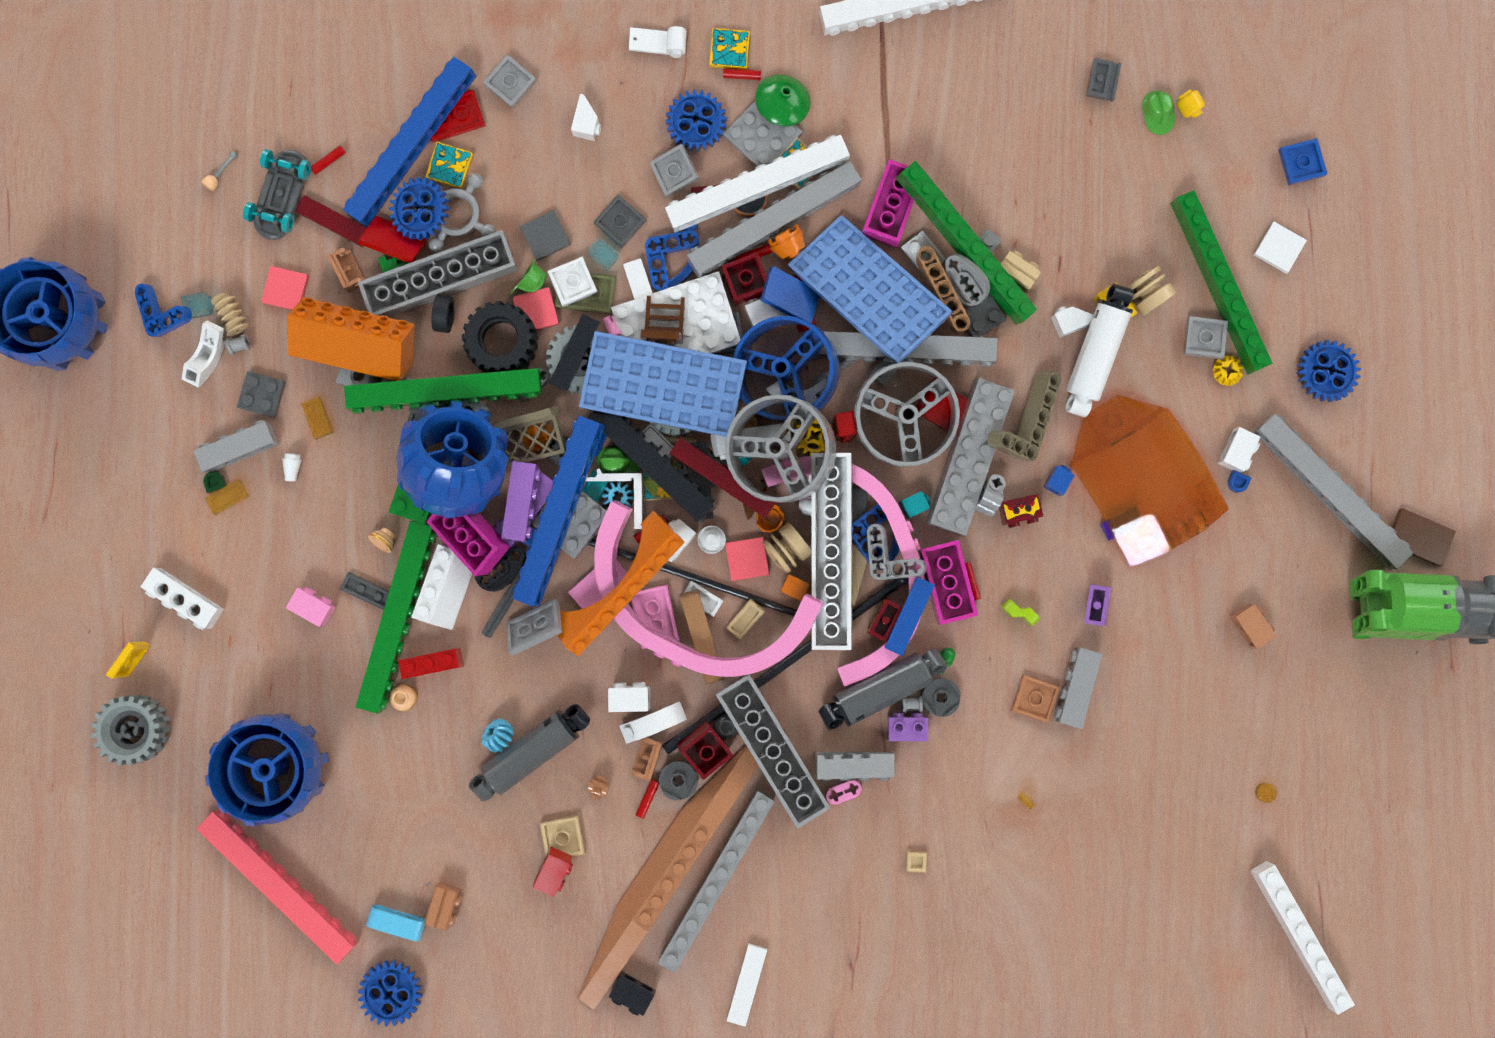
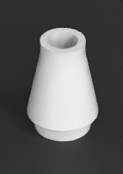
M284 453L282 462L285 481H296L302 461L300 454Z

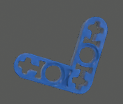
M138 284L136 286L135 297L145 331L149 336L161 337L190 322L192 312L189 307L175 306L161 314L153 286L149 284ZM149 306L152 308L151 315L148 313ZM168 317L170 318V325H169V326L167 325V322H166Z

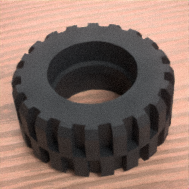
M496 301L495 304L488 302L485 303L484 308L481 309L480 306L476 308V313L474 315L470 314L468 316V324L465 323L463 326L465 334H462L463 348L469 360L484 373L527 368L530 365L528 363L530 359L534 360L536 356L534 354L535 350H538V333L529 316L520 307H516L513 303L509 302L506 304L502 301ZM498 323L512 325L518 334V340L514 349L503 356L489 354L483 345L484 336L488 329Z

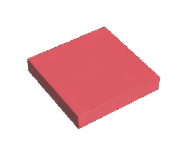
M270 266L261 303L292 310L304 297L309 275Z
M549 287L513 296L514 305L520 307L529 316L536 331L559 325Z
M763 537L725 543L731 581L769 575L765 546L762 543L764 541Z

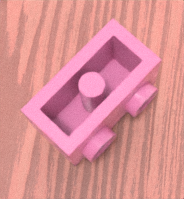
M307 586L305 588H297L286 609L318 627H325L336 606L331 604L332 600L325 596L318 597L315 595L316 591Z

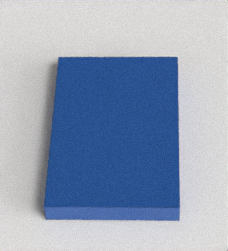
M772 266L769 269L760 301L788 316L798 317L812 323L819 295L806 283Z

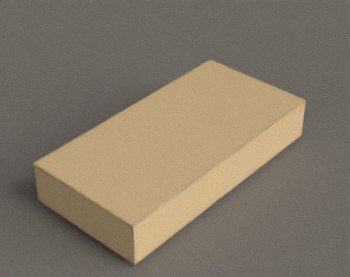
M750 599L726 629L741 640L763 615L765 610Z

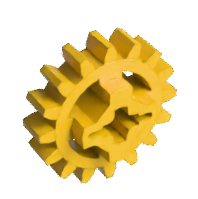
M815 419V420L813 421V423H812V424L820 425V424L818 423L817 419ZM811 424L806 432V438L803 441L801 439L799 442L800 445H798L797 449L803 448V455L807 452L810 453V456L811 453H825L821 427L813 428ZM811 433L814 435L819 434L817 441L815 439L809 440ZM809 445H814V446H816L818 449H811V448H808L807 446H809Z

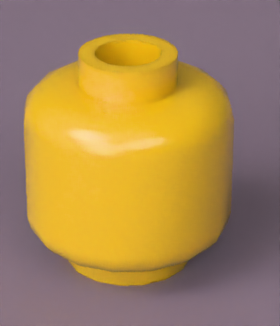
M1191 89L1178 97L1179 101L1176 103L1184 118L1191 116L1193 119L1203 113L1201 109L1206 105L1197 90L1192 91Z

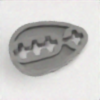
M958 253L949 256L945 261L946 274L960 302L967 306L980 304L987 298L990 292V282L987 276L967 257ZM957 260L958 264L953 266L952 262ZM967 276L969 280L964 282L963 278ZM973 284L974 288L970 290L968 286ZM978 292L979 296L975 298L973 295Z

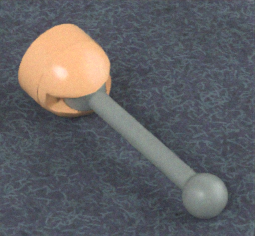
M230 152V157L214 176L207 175L202 179L201 183L210 191L214 192L218 186L217 177L232 159L237 158L236 152Z

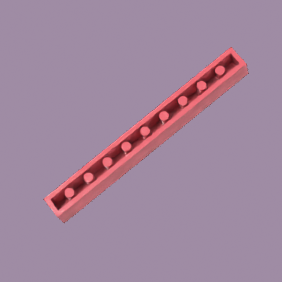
M219 809L213 811L197 827V830L334 963H340L358 944L355 935L350 931H346L337 918H332L328 914L327 908L322 904H318L309 891H304L300 887L299 881L294 877H290L282 865L276 864L272 860L271 854L262 850L254 838L248 837L244 833L243 827L234 823L228 813L223 814Z

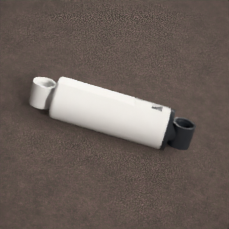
M1113 283L1107 292L1106 301L1099 299L1066 389L1072 393L1066 403V412L1085 418L1091 410L1092 400H1100L1133 312L1132 309L1127 308L1133 298L1132 289Z

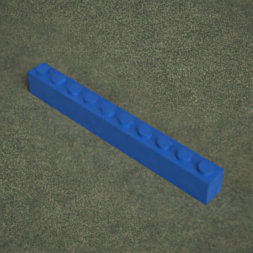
M454 56L451 61L446 63L443 72L435 78L432 87L423 95L419 105L412 110L408 120L401 125L398 134L390 140L385 152L380 154L377 163L368 171L366 178L357 186L355 193L346 201L345 207L342 210L365 227L369 226L427 146L431 137L434 136L448 117V114H450L462 95L477 77L472 68Z
M578 416V419L574 421L573 433L566 442L567 449L565 455L560 459L558 474L553 478V488L546 497L547 504L545 510L540 514V523L533 533L534 540L527 550V559L520 569L519 574L521 576L513 588L514 595L512 599L532 607H539L541 605L606 425L582 416Z

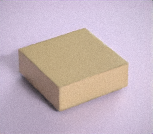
M907 851L906 871L926 873L927 852Z

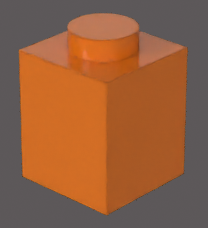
M788 574L780 592L801 602L804 595L809 594L811 589L808 588L809 583Z

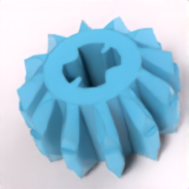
M618 481L617 487L611 482L610 484L613 489L604 488L609 492V494H602L603 498H608V500L603 502L604 505H609L616 498V493H619L620 495L623 494L620 503L632 508L628 501H634V497L628 495L633 494L634 491L632 489L626 491L629 488L627 483L622 488L621 481Z
M493 719L491 724H487V728L483 730L484 734L481 738L483 739L482 744L488 750L495 753L498 751L502 752L504 747H508L509 742L512 741L511 737L514 736L513 727L503 719Z

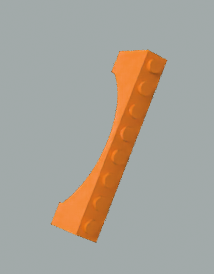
M652 511L640 524L642 526V536L638 552L630 569L620 583L608 595L593 605L570 612L560 610L563 632L557 636L563 645L575 655L579 656L685 543L656 512Z

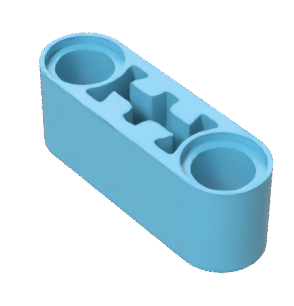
M372 905L366 926L408 940L420 941L425 926V919L381 905Z

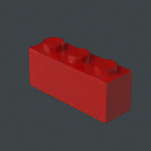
M460 648L398 660L402 679L464 667Z

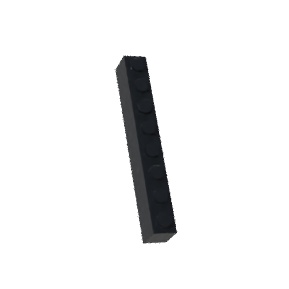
M593 411L588 417L590 420L606 425L603 433L700 525L716 509L713 505L715 500L707 493L705 495L700 493L701 487L693 480L689 482L685 478L687 474L680 467L676 470L671 465L673 461L666 454L662 457L657 452L660 448L652 441L650 443L645 441L646 435L638 428L634 430L630 426L632 422L627 417L621 418L618 415Z

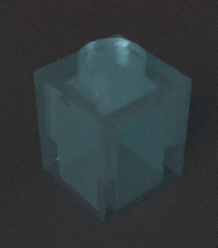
M599 239L598 242H593L589 247L590 252L588 254L590 258L607 271L610 270L619 258L618 252L602 239Z
M201 292L181 296L182 306L189 307L192 312L191 319L214 315L213 308L215 305H212L211 300L213 298L208 294Z

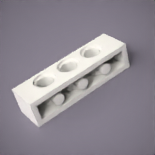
M153 567L141 585V588L146 590V595L154 599L158 598L162 601L161 604L163 606L178 611V616L184 619L189 618L194 622L193 625L201 630L212 629L224 611L222 607L162 568ZM165 585L168 586V592L166 594H164L163 587ZM181 595H183L184 597V603L182 605L179 603V597ZM197 605L200 607V613L198 615L195 613V607Z

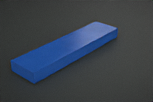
M919 577L916 578L884 648L903 656L935 587L934 584Z

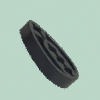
M509 548L497 562V564L506 565L504 567L505 571H498L496 578L490 577L488 584L481 582L483 579L482 575L474 576L477 584L486 591L497 592L503 590L514 580L526 559L525 552L520 548ZM514 552L521 553V555L519 556L520 561L513 560L509 563V561L514 557ZM496 564L492 570L498 569V565Z

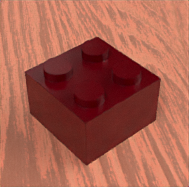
M758 253L721 266L735 306L762 296L767 277Z
M707 721L676 745L703 780L734 756Z

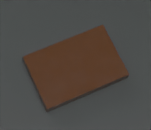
M1404 508L1399 509L1392 527L1396 531V535L1410 545V549L1414 552L1413 556L1437 566L1443 565L1456 533L1455 530Z

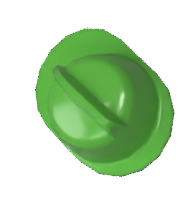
M1161 90L1148 93L1142 102L1146 126L1152 133L1164 135L1175 124L1173 100L1171 96L1161 92Z
M536 258L533 259L523 278L509 295L516 288L531 293L542 287L547 275L535 264Z
M618 446L605 447L597 458V466L603 474L637 473L640 470V467Z

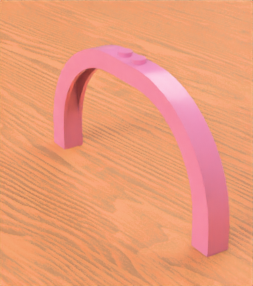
M811 456L798 457L806 476L811 475ZM791 459L782 461L786 469L792 466ZM776 464L761 469L768 488L784 483ZM852 464V483L865 490L881 506L891 525L903 559H920L917 551L920 550L917 538L912 539L910 532L913 531L910 520L905 521L894 497L874 476ZM795 470L790 474L791 480L798 477ZM917 562L916 566H908V570H917V573L918 569H921V565H918ZM924 575L919 576V578L925 580ZM917 577L908 578L909 593ZM918 621L917 626H916V628H915V630H914V632H913V634H912V636H911V639H912V637H913V635H914V633H915V631H916V629H917V627H918L919 621ZM886 641L869 655L839 666L837 669L843 685L847 686L876 674L894 661L899 654L884 648L887 643Z
M618 501L610 502L599 528L595 545V574L602 598L619 584L617 550L622 532L633 510ZM809 594L804 595L792 622L778 640L759 652L735 658L714 657L695 651L651 628L636 615L629 604L619 612L614 620L635 641L654 651V655L660 658L666 657L671 660L672 664L678 667L682 665L707 675L734 677L759 672L776 664L790 654L811 630L824 602Z

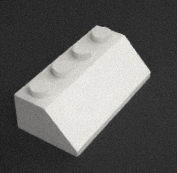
M437 545L411 618L453 630L473 574L449 547Z

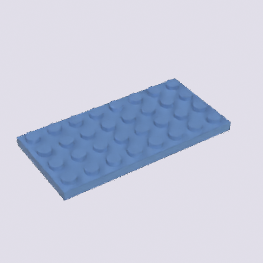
M842 215L788 264V268L894 363L904 361L952 314L951 309Z
M595 331L579 407L727 437L728 429L736 417L747 361Z

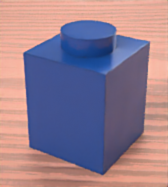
M1064 465L1056 466L1043 487L1058 496H1062L1075 475L1071 473L1072 470Z

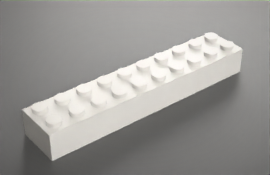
M811 453V482L818 475L823 465L825 453ZM836 453L834 467L828 479L812 494V596L824 602L812 626V650L852 649V453Z

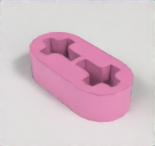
M854 779L836 784L827 789L826 799L833 805L848 801L860 795L861 785ZM853 783L854 786H858V788L855 789L856 793H852L851 791L845 792L844 790L849 789V784ZM835 790L836 793L841 791L843 792V794L837 796V800L829 798V796L832 795L831 791Z

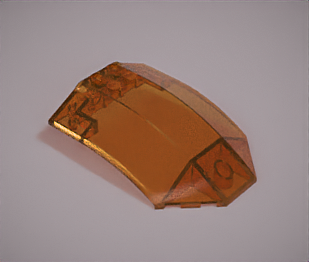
M1116 395L1090 410L1088 416L1083 418L1084 422L1077 438L1076 450L1073 459H1071L1070 466L1090 494L1104 520L1107 521L1109 529L1130 567L1176 548L1205 531L1229 510L1203 459L1169 409Z

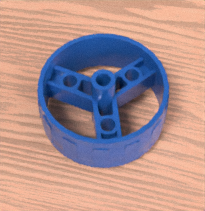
M771 317L757 323L741 338L733 357L746 360L747 370L777 377L781 395H791L796 392L799 399L806 401L800 380L801 370L825 346L830 362L829 377L821 396L813 404L819 411L831 400L840 378V363L832 341L814 324L798 317ZM795 324L810 328L782 358L750 350L762 334L777 326ZM805 344H810V351L808 353H803L802 349ZM797 353L802 356L798 363L790 361ZM758 358H762V365L760 367L755 365ZM769 361H773L771 364L772 372L768 370ZM744 375L740 398L748 405L754 399L747 388ZM785 379L794 381V388L788 389ZM783 402L786 416H777L764 409H761L757 414L770 420L785 422L797 403Z

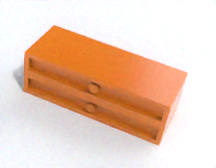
M303 297L287 315L288 355L393 381H401L413 364L415 324L392 319L388 316L371 314L368 311L351 309L347 306L334 305L330 302H321L309 297Z

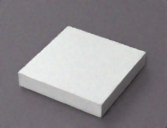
M1272 222L1253 255L1287 274L1307 240L1278 223Z
M583 256L548 271L562 307L598 293Z

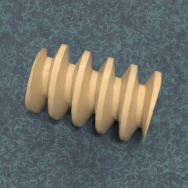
M222 293L215 296L211 303L215 305L214 310L218 312L217 316L221 319L220 323L224 326L227 336H234L243 332L249 327V324H242L246 317H239L243 313L241 309L236 310L240 304L232 303L237 299L236 296Z

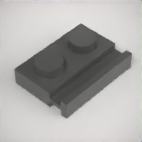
M1094 58L1086 97L1100 100L1106 99L1113 102L1122 63L1117 64L1113 63V61Z

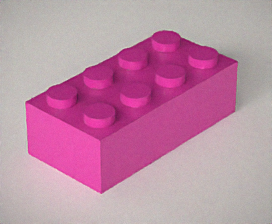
M889 159L862 233L869 239L897 248L914 200L896 179L908 166Z
M480 513L454 518H443L442 516L432 514L427 520L429 526L474 576L489 574L510 548Z
M959 540L918 550L920 559L927 565L925 572L926 581L935 585L930 597L937 624L942 625L978 616Z

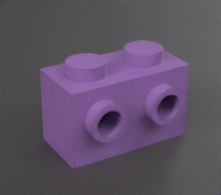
M892 713V716H887V740L928 741V717L923 716V713H911V716H904V713Z

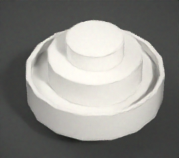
M717 526L703 528L698 534L697 539L701 550L709 554L721 551L726 542L724 532Z

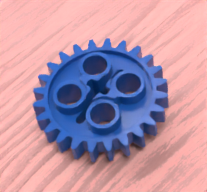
M694 89L693 95L686 91V97L679 94L680 100L673 99L675 106L669 105L671 112H666V117L669 118L666 120V125H669L667 132H672L670 138H676V145L682 142L684 147L689 146L690 152L693 147H696L697 152H699L700 147H703L706 151V145L708 144L713 148V141L719 143L718 136H724L722 130L726 129L724 122H727V117L723 116L725 115V109H721L722 103H717V97L711 99L710 92L704 96L703 90H701L700 94H697ZM687 107L694 109L690 113L684 111ZM705 111L712 112V115L706 117L703 115V113ZM683 125L690 127L687 131L680 129ZM701 129H707L708 133L702 135L699 133V131Z
M417 177L416 181L409 178V184L403 181L404 187L397 186L399 193H393V196L396 198L395 200H390L394 204V207L389 208L390 211L394 212V214L390 215V218L395 219L392 224L398 227L397 231L403 232V236H409L413 240L417 238L422 241L423 237L430 239V234L436 236L435 230L442 231L440 225L447 224L443 219L449 218V215L445 214V211L450 210V207L445 206L449 202L448 199L444 198L447 193L441 191L442 187L436 185V182L430 181L425 177L423 180ZM430 195V201L427 203L426 199ZM412 196L413 199H412V201L409 203V202H408V201H409V198ZM430 214V220L426 222V218ZM412 215V221L409 222V217Z
M1329 340L1324 341V343L1319 341L1316 345L1313 344L1309 346V349L1303 351L1305 356L1299 357L1303 363L1297 364V367L1301 368V370L1296 372V374L1301 375L1302 378L1297 381L1304 382L1301 389L1307 387V395L1314 393L1313 399L1320 396V402L1325 401L1326 398L1328 402H1332L1334 399L1338 401L1341 400V397L1345 398L1348 396V393L1354 391L1352 386L1358 385L1355 379H1359L1361 376L1356 374V372L1360 371L1361 368L1356 367V364L1360 361L1353 360L1356 353L1350 355L1351 348L1344 349V343L1337 346L1336 340L1331 344ZM1319 356H1321V357L1323 358V360H1324V363H1323V364H1321V363L1319 362V360H1318V357H1319ZM1338 360L1341 361L1342 368L1337 365ZM1315 374L1320 377V382L1315 380ZM1334 378L1339 382L1338 387L1333 382Z
M385 960L383 966L377 963L375 965L376 969L371 967L369 973L363 976L365 980H362L359 984L364 988L358 990V993L363 995L358 1001H364L360 1009H367L364 1015L371 1014L370 1021L377 1018V1025L385 1021V1027H387L390 1021L393 1026H396L398 1020L403 1024L405 1017L407 1019L412 1017L411 1012L415 1013L418 1010L415 1006L421 1004L418 998H421L423 993L418 991L423 985H417L421 978L413 977L416 970L410 973V965L403 968V961L397 966L396 960H393L390 965L388 960ZM388 975L394 976L396 982L391 983L388 980ZM373 988L379 989L381 995H375ZM400 991H406L408 993V998H403L400 994ZM385 1003L391 1004L393 1011L387 1010Z

